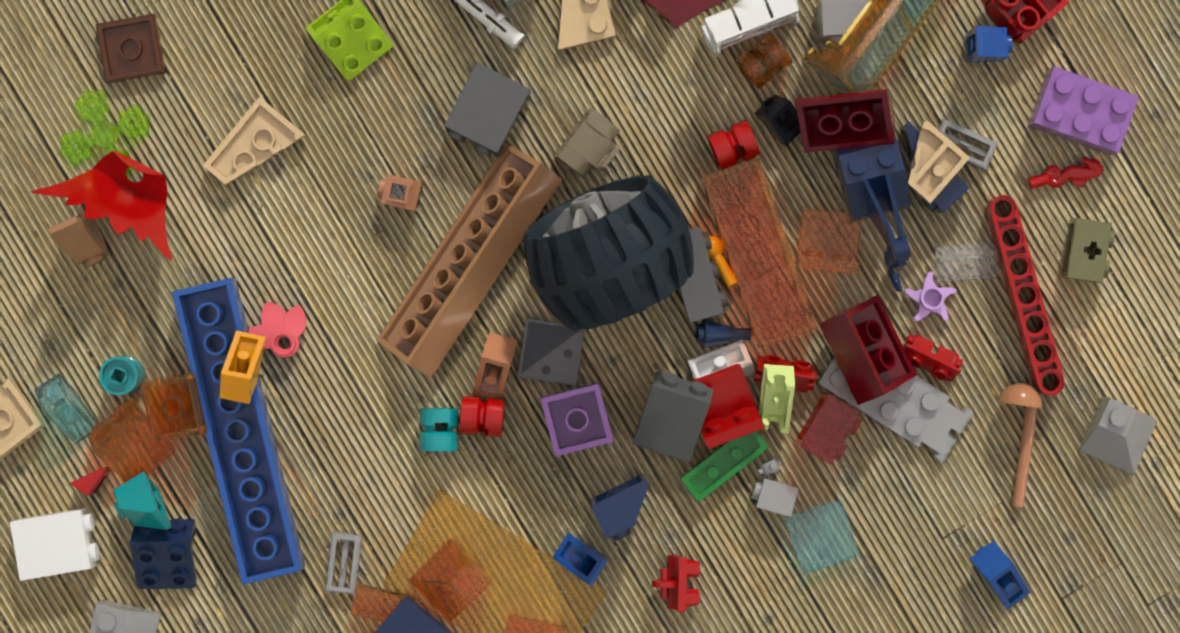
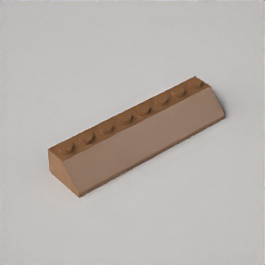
M506 143L376 341L407 365L431 378L522 242L524 233L529 230L528 227L534 223L555 192L562 178L540 162Z

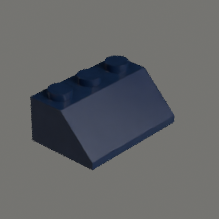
M644 473L591 498V508L606 539L613 537L617 541L631 534L630 528L635 526L649 486Z

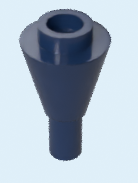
M702 319L701 324L696 325L695 339L696 342L701 344L702 348L731 342L732 340H751V329L732 328L728 325Z

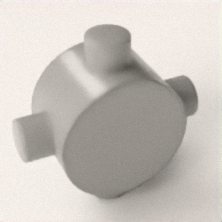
M772 458L760 464V469L757 470V473L759 475L763 474V476L770 475L780 469L781 461Z

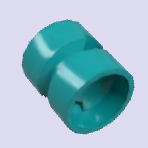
M131 356L112 357L104 362L99 372V381L103 389L113 395H125L136 392L142 387L146 378L143 364L137 358Z
M420 408V425L424 427V431L420 433L419 450L458 451V433L454 431V428L458 426V408ZM435 423H443L444 430H434Z

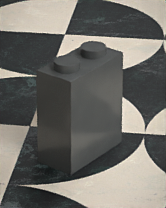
M477 62L444 125L445 128L450 130L448 136L464 143L465 139L476 143L474 149L489 157L492 152L499 155L531 90Z
M656 371L636 429L633 444L690 462L711 404L713 388L707 387L701 382L681 379L670 372Z

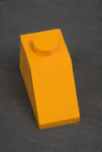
M241 331L235 332L221 371L220 398L250 404L258 380L266 336Z

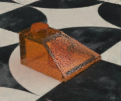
M452 538L409 579L449 622L465 610L493 580Z

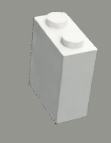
M87 507L21 518L10 522L20 581L87 570L97 566L96 561L100 559L99 547L97 543H93L91 531H94L95 524L93 515L91 513L88 514Z

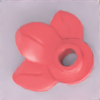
M266 302L261 312L262 325L253 326L248 329V332L266 336L264 348L271 349L273 354L280 358H288L298 351V337L306 329V315L300 305L292 307L286 313L280 306ZM283 337L288 338L290 341L287 349H283L280 346V340Z

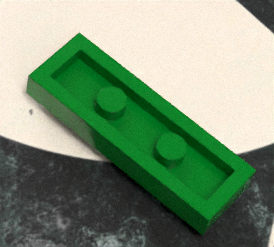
M757 431L724 443L680 479L696 500L700 502L767 450L769 446Z

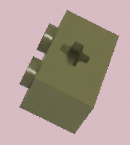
M1080 218L1070 219L1061 278L1103 283V279L1108 277L1110 270V260H1106L1108 248H1112L1115 238V232L1111 230L1112 223ZM1090 246V249L1095 250V254L1089 256L1088 253H1084V247Z

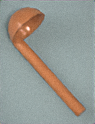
M1017 383L1003 390L998 402L1026 406L1012 506L1024 508L1037 409L1042 408V398L1033 387L1024 383Z

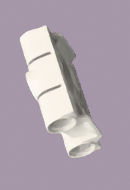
M741 0L735 3L731 9L729 8L704 18L705 25L701 26V30L709 50L717 58L721 53L720 50L790 22L793 27L797 26L800 21L798 14L799 5L797 0Z

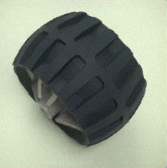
M650 175L631 176L630 178L615 180L609 184L586 191L584 194L572 198L544 214L538 221L532 223L528 227L529 230L524 233L525 259L533 286L548 310L571 330L594 329L598 326L612 324L633 314L640 313L653 304L664 300L676 289L681 288L686 283L688 277L692 276L694 270L693 245L686 220L671 195Z

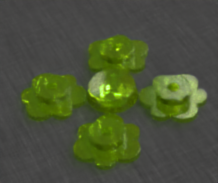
M85 90L83 97L76 100L75 107L81 112L80 116L83 120L91 119V121L97 124L92 129L91 137L84 135L81 130H75L73 134H63L61 137L63 147L60 152L63 156H68L70 163L79 164L83 159L91 157L89 149L95 143L101 148H108L106 155L115 150L129 157L130 153L127 149L119 150L117 147H113L118 139V132L127 134V137L131 140L136 139L137 136H146L149 133V126L147 124L150 120L149 115L142 113V109L139 106L132 105L127 111L123 110L119 113L120 121L115 127L112 123L103 121L104 113L110 110V105L106 103V93L101 90H97L94 93L91 90ZM132 120L135 121L134 125H131ZM129 167L126 170V176L127 172H131L133 168Z

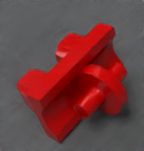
M668 555L667 568H660V579H654L651 583L652 587L660 588V598L667 599L668 609H675L677 612H687V607L699 605V590L697 588H687V577H699L700 562L679 555Z

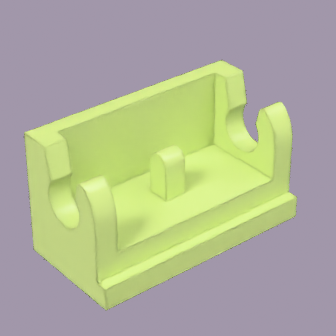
M764 364L758 412L761 415L765 430H768L769 422L774 421L779 424L780 433L789 434L795 390L794 366Z

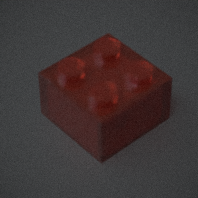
M823 392L794 443L829 464L833 460L839 461L847 447L843 444L848 434L854 435L862 420L858 418L861 412L835 396Z

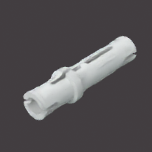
M454 0L486 26V31L492 35L494 33L507 43L511 49L514 50L524 39L525 35L506 21V16L503 13L498 14L482 0H470L482 12H479L466 0ZM490 16V17H491L493 20H495L499 25H501L504 29H506V32H503L499 27H497V26H496L493 22H491L487 17Z

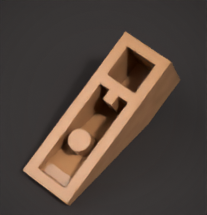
M75 216L48 228L49 234L76 264L86 263L87 267L104 261L103 255L110 253L96 220Z

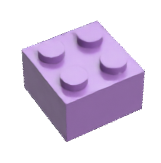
M599 382L540 398L555 457L614 442Z

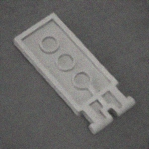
M835 356L817 382V384L915 446L919 447L923 443L936 451L933 457L942 463L956 443V440L950 437L948 433L952 429L961 434L975 413L965 406L962 411L948 403L950 396L917 375L887 394L858 405L836 362Z

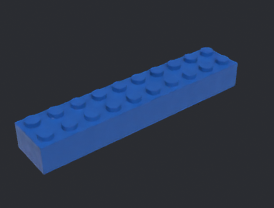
M227 278L173 291L174 304L242 585L301 571L305 568V562L260 376L258 375L250 404L220 398L221 371L235 332L249 333L236 278Z

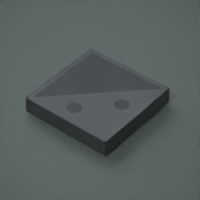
M526 318L517 377L576 386L585 329L571 330L562 323Z

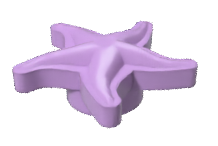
M930 271L926 274L922 289L917 291L909 288L905 289L904 293L918 303V313L914 316V321L923 319L930 312L937 313L943 321H947L949 317L944 300L948 295L955 294L957 292L956 288H938L933 281L934 274Z

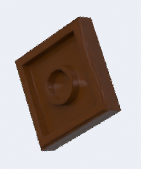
M155 14L96 24L106 83L166 73Z

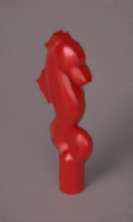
M1082 157L1081 162L1086 167L1070 165L1061 171L1057 165H1050L1043 174L1030 177L1027 180L1031 190L1044 185L1058 188L1068 180H1071V183L1075 186L1082 188L1088 180L1096 176L1100 177L1104 171V166L1095 158L1088 159Z

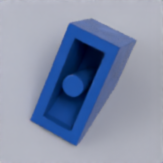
M975 26L966 33L967 63L1004 61L1008 58V53H1012V37L1007 35V28Z
M995 541L980 548L970 558L981 577L1006 610L1031 593L1013 562Z

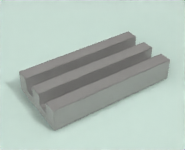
M942 119L939 131L955 145L984 157L982 162L969 156L970 159L966 163L985 171L998 143L949 120ZM946 128L988 146V151L945 133Z
M332 532L325 592L356 594L362 535ZM338 539L343 540L339 584L338 586H333ZM350 541H355L350 587L348 588L345 587L349 544Z

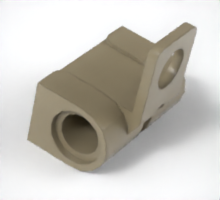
M589 108L554 153V156L583 178L592 167L603 171L620 149L618 144L612 143V140L620 130L595 109Z

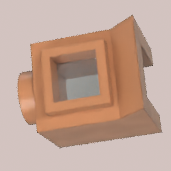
M387 174L386 180L381 179L379 182L377 197H382L381 204L418 212L419 207L417 203L424 183Z

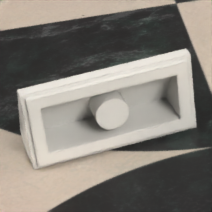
M743 340L688 360L694 379L735 364L741 365L745 377L755 373L753 362Z

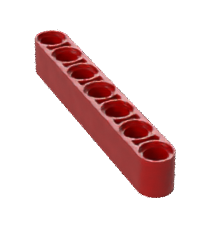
M1006 195L997 196L990 199L985 208L986 217L1032 385L1038 393L1049 396L1056 395L1064 387V376L1015 200ZM998 201L1004 202L1008 207L1007 215L1003 218L995 213L994 207ZM1006 230H1011L1015 234L1016 240L1012 246H1007L1002 240L1003 233ZM1015 258L1023 263V271L1019 275H1015L1010 269V264ZM1023 287L1028 288L1031 292V299L1026 304H1023L1018 298V293ZM1031 316H1035L1039 321V327L1033 333L1026 327L1027 319ZM1039 345H1043L1047 350L1046 358L1042 361H1038L1034 356V350ZM1050 373L1054 377L1055 383L1051 389L1046 390L1042 386V379L1046 374Z

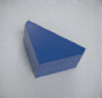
M567 533L553 556V559L590 586L594 584L607 562L606 555L570 533Z

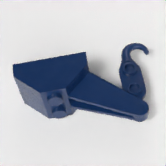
M895 137V143L831 150L850 221L855 222L867 218L872 220L887 245L886 252H884V260L895 290L900 292L903 288L898 272L902 271L904 265H906V261L911 257V252L898 211L910 206L906 170L898 141ZM891 212L898 238L894 237L884 214Z

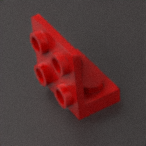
M740 364L732 365L691 381L701 382L707 387L713 388L711 404L701 429L708 449L764 429Z

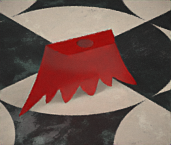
M115 150L105 155L91 170L75 178L31 191V193L45 196L69 197L65 202L66 205L85 204L84 217L86 219L109 217V222L117 234L124 233L133 227L136 236L141 242H144L148 236L160 252L172 261L165 226L167 202L165 175ZM129 167L143 173V179L140 182H132L127 178L126 170Z

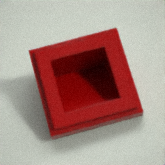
M100 468L70 484L87 496L95 494L110 473V468Z

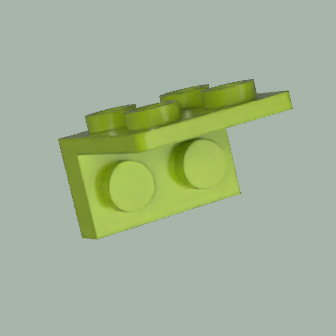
M359 0L338 1L306 27L314 41L347 81L352 80L394 46L393 42Z

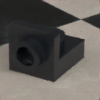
M778 95L769 97L755 112L757 118L765 121L778 141L785 146L801 133L797 110L792 102Z

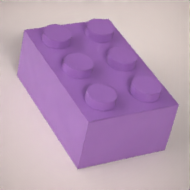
M1053 66L1046 71L1027 126L1108 155H1114L1120 152L1139 96Z

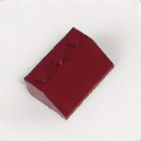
M887 89L796 99L795 103L804 153L895 143L893 105Z
M878 295L819 323L823 335L858 405L887 394L917 375Z

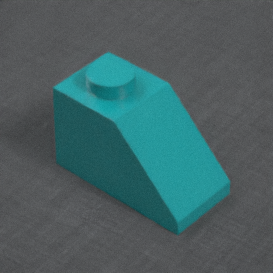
M145 472L140 473L114 489L117 500L114 503V507L121 518L127 517L134 526L163 530L172 527L160 489Z

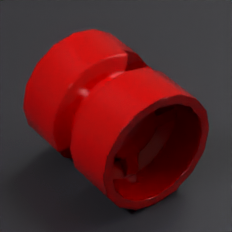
M746 119L731 125L728 132L721 129L707 135L710 148L721 171L737 165V161L740 158L743 161H747L760 155L758 144Z
M463 396L460 414V434L477 435L479 431H483L485 436L502 437L505 399L488 398L485 402H482L480 397Z

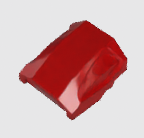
M981 0L990 19L997 27L1007 28V35H1011L1012 40L1018 44L1025 41L1070 3L1068 0Z

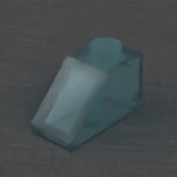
M59 373L34 389L42 412L75 445L100 429L99 424L77 391Z

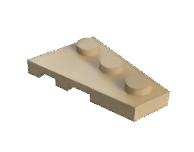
M259 97L207 159L203 167L225 185H229L307 135Z

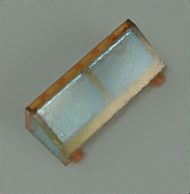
M869 0L838 43L829 39L826 43L828 47L821 51L811 47L803 60L840 94L873 91L940 0Z

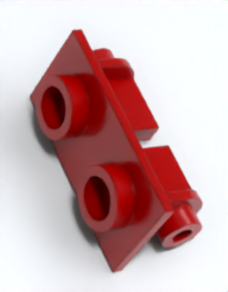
M909 333L904 342L906 345L904 349L913 367H920L930 372L935 378L949 382L961 372L959 368L962 365L963 359L959 358V354L942 346H939L936 354L931 352L934 342L918 334L912 335Z
M775 355L758 356L754 381H758L759 385L762 384L764 364L794 366V391L807 393V390L813 391L815 380H817L816 365H812L804 360H796L795 362L782 360V358Z

